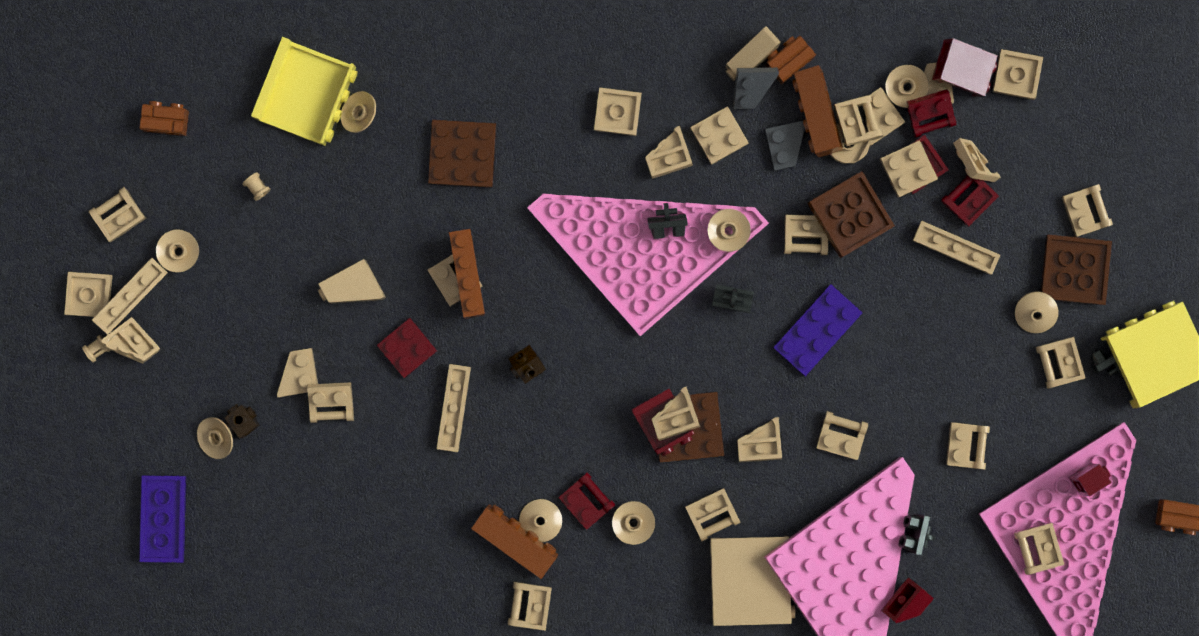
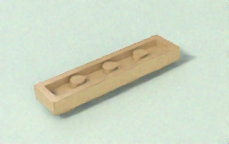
M924 221L920 222L912 240L989 275L993 274L1000 258V254Z
M151 258L102 308L92 321L108 335L168 272Z
M449 364L437 449L453 452L459 451L471 367Z

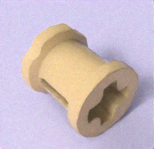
M258 172L243 182V186H247L254 195L253 199L255 201L264 197L271 190L260 180Z
M101 335L97 336V340L88 346L84 345L82 347L86 356L93 363L101 354L111 351L99 344L100 340L103 339Z

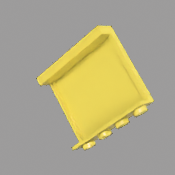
M282 37L251 117L326 146V143H330L333 138L334 131L332 128L334 123H338L341 118V105L348 100L350 82L354 83L358 71H355L356 66L293 43L290 39Z
M1174 301L1166 303L1162 305L1163 310L1156 312L1155 309L1143 314L1145 318L1139 321L1137 318L1125 322L1126 327L1119 329L1118 326L1106 331L1107 335L1101 338L1102 341L1107 340L1133 397L1130 400L1133 409L1147 405L1199 380V335L1183 302L1175 304Z

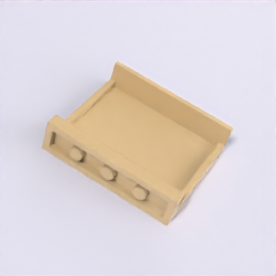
M788 536L710 538L713 626L792 624L791 618H795V605H791V596L764 558V556L788 540Z

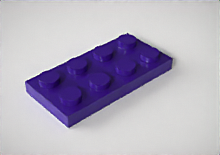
M830 284L773 348L802 375L806 376L859 318L862 312Z
M142 475L139 562H184L186 476Z

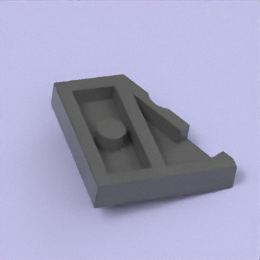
M737 68L733 96L734 109H755L779 75L778 68Z
M803 121L765 129L774 171L796 166L805 130Z

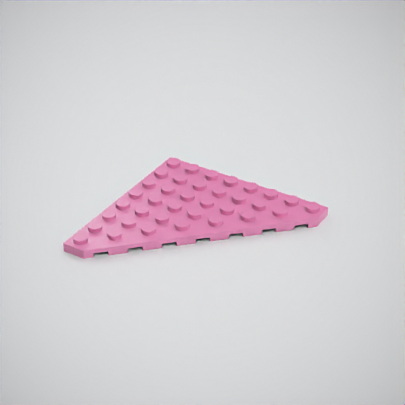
M542 194L527 207L639 336L643 335L738 251L725 252L719 250L711 243L707 229L709 221L714 214L723 209H735L743 213L748 219L751 228L748 241L769 224L755 207ZM663 203H668L669 209L677 208L678 214H686L688 225L685 226V236L673 237L672 227L664 228V238L653 239L651 229L648 227L647 218L658 217L656 216V210L664 209ZM726 227L725 233L731 235L733 233L732 228Z
M1125 422L1117 425L978 513L1056 636H1093L1094 629L1096 628L1100 601L1106 583V573L1112 555L1111 550L1119 523V513L1124 500V490L1129 477L1133 449H1135L1136 439ZM1090 463L1104 465L1111 475L1109 479L1112 483L1090 497L1081 496L1069 477ZM1053 523L1064 565L1026 575L1024 570L1026 566L1018 539H1015L1014 533L1043 524ZM1028 536L1026 538L1033 563L1038 565L1040 561L1033 537Z
M903 457L896 459L764 556L817 636H887L890 618L881 610L894 595L902 547L898 544L900 537L905 533L903 522L905 516L908 515L914 481V473Z

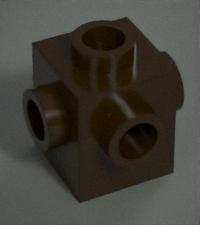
M530 344L508 358L512 364V367L509 369L516 379L520 377L525 384L546 370Z
M236 404L227 411L229 415L225 417L226 425L232 434L236 433L240 439L246 437L260 426L255 419L257 415L250 406H238ZM240 417L243 418L242 423L239 422Z

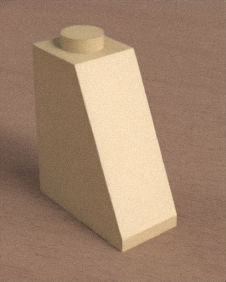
M767 26L726 64L728 69L726 73L733 81L736 79L737 68H757L772 52L778 49L780 41Z
M365 259L319 283L321 289L318 292L323 301L327 300L331 304L375 301L386 298Z

